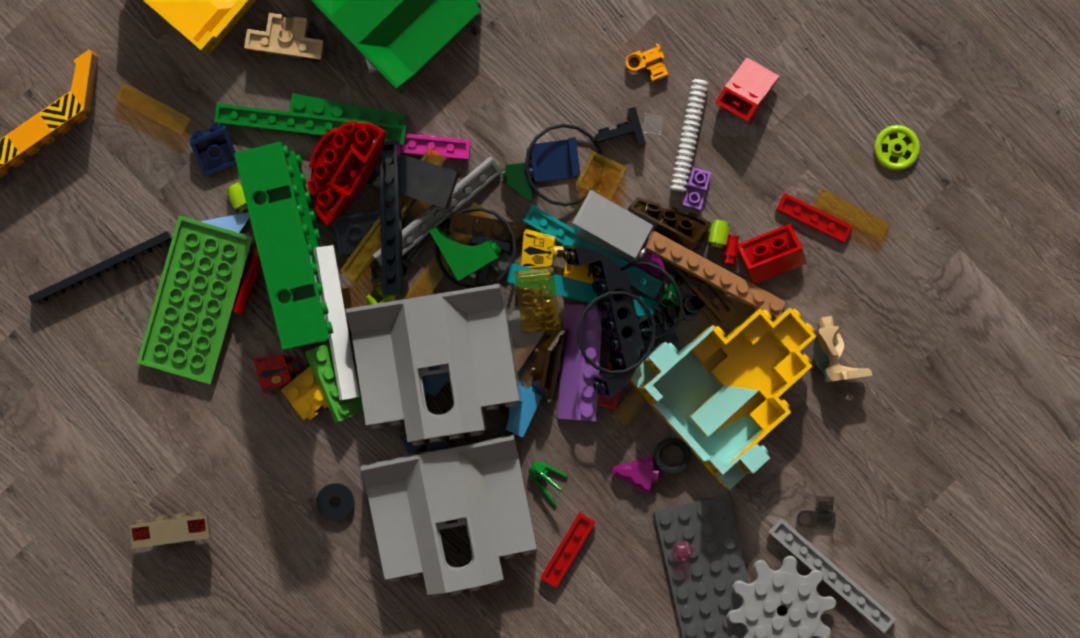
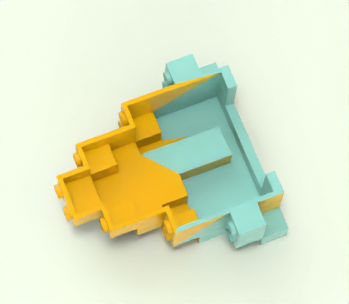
M791 307L786 309L773 322L770 320L772 316L765 309L762 311L760 308L726 337H724L725 333L720 327L712 325L685 346L678 354L676 353L678 350L672 343L664 342L652 351L643 363L636 368L629 381L726 490L732 489L747 474L755 473L770 459L767 455L769 451L762 444L758 445L757 443L791 413L788 409L790 405L783 398L780 400L778 397L812 367L810 358L805 353L801 354L800 351L816 337L814 334L815 330L809 323L805 324L801 320L802 315L795 308L793 310Z

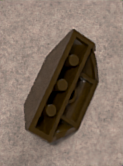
M567 328L562 329L540 344L539 347H536L534 358L537 360L536 366H533L531 370L532 383L549 406L555 403L568 334Z

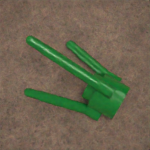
M537 460L528 471L531 474L530 478L535 481L552 505L556 506V502L538 479L542 480L544 478L561 492L562 488L546 475L547 470L564 478H567L568 475L547 465L544 461L540 463Z

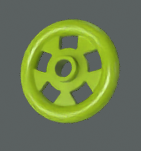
M893 125L879 133L875 140L874 152L882 166L889 170L901 171L911 167L916 162L920 153V143L918 137L911 129L902 125ZM897 133L898 138L890 140L889 135ZM905 136H907L911 141V143L908 146L906 145L905 141L902 140ZM882 144H888V152H882ZM896 144L901 146L900 151H895L894 146ZM908 150L911 152V155L906 160L903 155ZM890 156L898 158L897 163L890 162Z

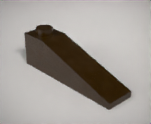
M638 197L628 207L629 212L652 224L655 232L694 253L698 250L712 224L696 214L690 212L688 215L677 212L678 209L673 207L671 210L665 209L659 203Z

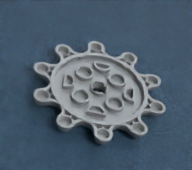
M793 556L785 557L782 567L776 571L771 570L764 560H757L753 567L756 573L754 582L748 584L739 580L733 583L732 590L742 598V605L738 609L729 611L727 619L731 624H742L746 627V635L743 638H830L831 630L822 623L821 616L824 612L835 609L836 600L831 596L822 597L818 594L817 587L823 580V573L820 570H813L805 576L800 575L797 572V560ZM780 605L787 607V613L784 616L777 614V608Z

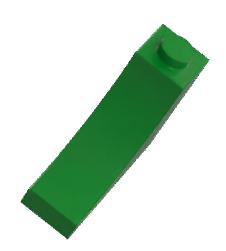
M435 227L429 231L458 281L464 280L501 257L499 246L496 242L493 243L492 240L480 245L469 246L453 241L440 227Z

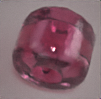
M687 541L674 543L672 546L674 558L677 561L690 559L693 552L692 545H689Z

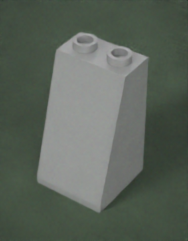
M591 190L572 222L576 236L631 262H638L639 259L642 260L647 251L645 247L651 233L654 232L652 224Z

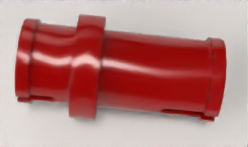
M728 235L726 250L723 251V256H725L724 264L735 265V260L738 258L737 248L740 236Z

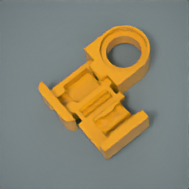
M656 44L655 48L643 53L639 50L626 58V67L631 72L643 70L647 64V70H650L652 73L650 76L652 83L668 76L663 63L664 55L659 44ZM637 58L640 64L638 67L632 68L629 65V60Z

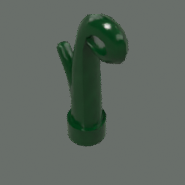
M672 270L671 276L680 289L685 283L682 280L680 281L679 276ZM669 279L660 302L664 307L673 308L677 301V291Z

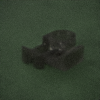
M816 495L818 507L815 510H801L796 516L797 523L804 528H815V525L831 526V529H834L836 514L834 512L831 514V511H833L835 497ZM804 513H808L811 517L808 524H802L800 521V516Z

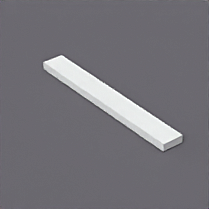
M334 246L316 247L313 250L319 271V283L321 282L324 292L321 295L322 302L327 304L329 314H326L327 322H331L333 334H330L329 342L339 399L357 398L360 395Z

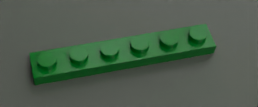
M292 93L289 112L404 125L406 116L401 113Z

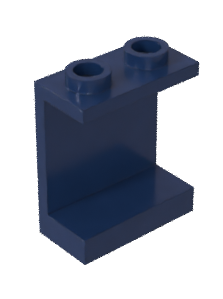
M576 137L568 138L567 140L536 143L530 151L529 159H532L533 167H529L531 179L534 178L535 182L581 176Z

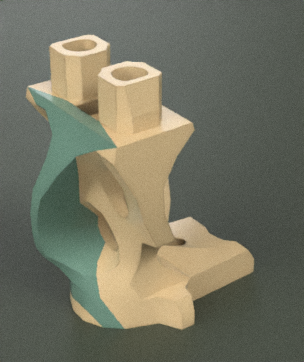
M832 316L818 318L820 328L816 329L813 355L816 366L824 373L825 382L872 376V371L869 368H850L839 364L838 361L844 349V342L839 334V326H833Z

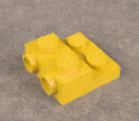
M311 366L281 389V392L303 420L308 418L310 421L318 414L317 410L323 406L324 409L328 407Z

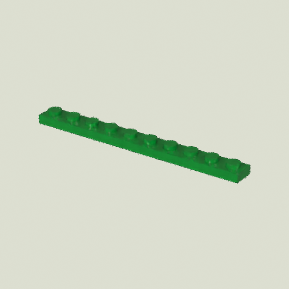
M216 103L214 120L215 123L325 135L331 129L342 126V123L351 121L368 122L386 132L385 141L398 140L401 145H405L407 129L406 125Z

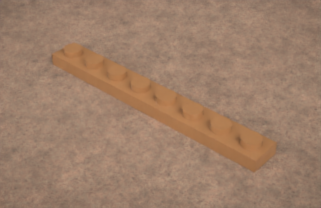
M655 231L651 233L645 250L757 310L761 308L763 311L765 309L774 319L780 316L786 301Z

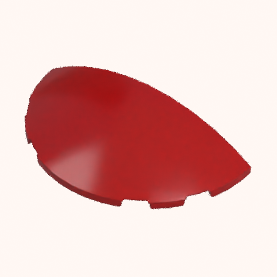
M357 121L342 123V126L328 131L313 151L309 163V168L312 170L311 179L308 180V189L316 204V207H314L315 211L327 226H330L357 197L379 160L386 132L374 124Z

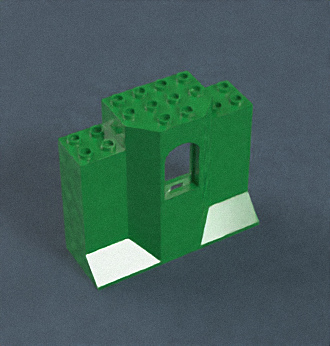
M310 0L399 94L482 15V7L477 0Z

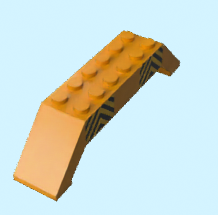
M89 49L73 60L76 66L71 90L0 139V178L9 173L8 169L11 167H18L24 163V158L28 155L32 157L40 152L39 148L44 144L48 146L53 143L57 135L60 133L64 135L69 132L73 124L76 122L79 124L88 118L87 115L91 111L98 63L96 53Z

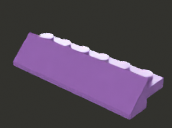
M565 304L563 329L567 328L568 334L560 371L558 419L596 421L598 394L593 388V375L599 374V370L595 369L583 357L577 339V326L583 310L588 305ZM593 305L586 312L581 326V343L586 355L599 366L602 315L597 306Z

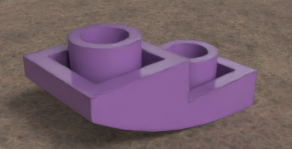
M692 168L682 207L701 211L711 172Z

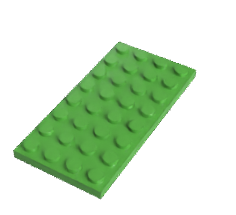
M178 216L137 360L138 364L212 384L254 237Z

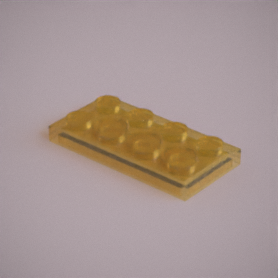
M553 267L514 271L523 333L561 329Z

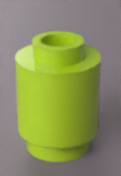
M240 182L226 189L228 192L227 196L235 211L244 212L248 210Z
M714 219L708 242H711L712 247L722 248L723 245H727L730 227H728L729 222Z

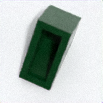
M525 163L505 165L506 169L502 170L503 181H507L509 187L528 202H532L531 186L528 183Z

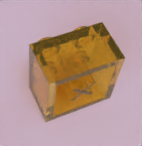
M592 151L575 184V190L586 195L591 190L612 202L627 173V167Z

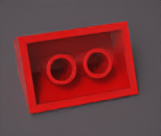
M790 224L738 244L739 253L753 284L807 264L803 248Z

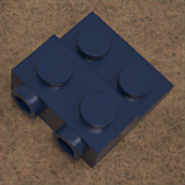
M220 123L214 124L209 127V131L204 133L202 130L196 131L189 138V143L204 177L237 164L234 155L236 151L225 124L222 126Z

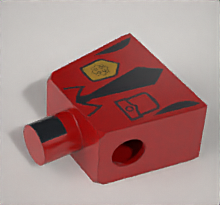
M286 355L253 358L263 394L293 380L291 373L301 370L299 360L296 359L288 362Z

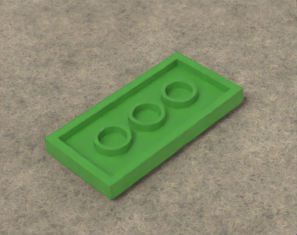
M330 342L305 352L335 423L363 412L358 380L360 397L345 400L339 399Z

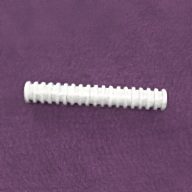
M699 79L692 80V91L689 93L691 97L688 98L690 102L687 103V115L684 117L686 121L683 122L685 126L682 127L684 131L681 133V144L678 146L680 150L677 151L679 155L676 156L678 160L675 162V174L672 175L674 180H671L673 183L670 186L671 190L680 192L687 191L685 187L688 185V174L691 172L689 171V168L692 167L690 163L693 162L691 158L694 156V145L697 143L695 139L698 138L696 134L699 133V121L702 119L700 115L703 114L701 110L704 109V106L702 105L705 103V92L708 90L706 86L709 85L707 81Z

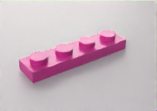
M406 134L405 145L400 144V153L469 160L471 140Z

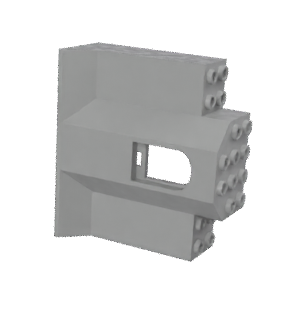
M500 284L345 309L352 333L365 424L371 426V429L384 428L386 423H390V426L402 425L405 422L407 442L413 443V446L427 444L426 440L434 443L446 441L445 437L453 440L465 438L464 434L468 433L472 437L484 435L483 431L488 430L485 407L489 411L499 409V405L505 404V407L518 406V402H522L505 290ZM440 365V369L429 371L428 367ZM449 372L453 407L445 414H432L427 409L422 376Z
M514 433L404 457L365 463L360 467L367 490L385 580L389 579L390 582L399 581L402 576L406 575L409 578L420 576L421 572H423L427 595H432V597L442 596L448 592L451 595L462 593L463 589L468 588L470 591L480 590L483 585L500 584V581L504 579L500 556H503V559L515 557V553L522 552V555L534 553V549H537ZM457 519L458 521L455 523L446 524V521ZM466 525L472 551V560L465 566L452 567L447 564L440 530Z

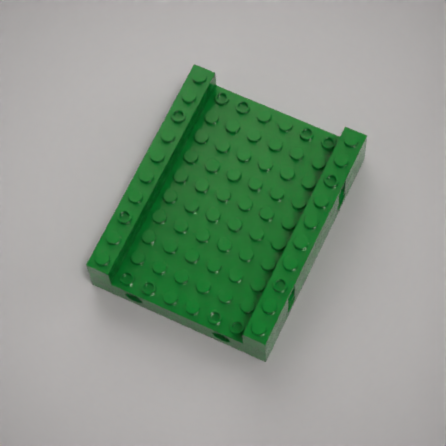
M283 142L236 152L234 155L282 350L296 349L329 341L331 338L330 334H333L331 322H327L326 314H329L326 302H322L321 295L324 292L321 282L319 283V271L313 248L319 247L318 240H321L319 229H315L313 223L316 221L314 210L310 211L309 203H312L309 191L306 192L304 185L307 184L305 173H301L300 166L303 165L300 154L297 155L296 151L289 152L288 146H284ZM257 196H258L260 205H258L257 202H256V197H257ZM281 293L283 295L284 303H282L280 300Z

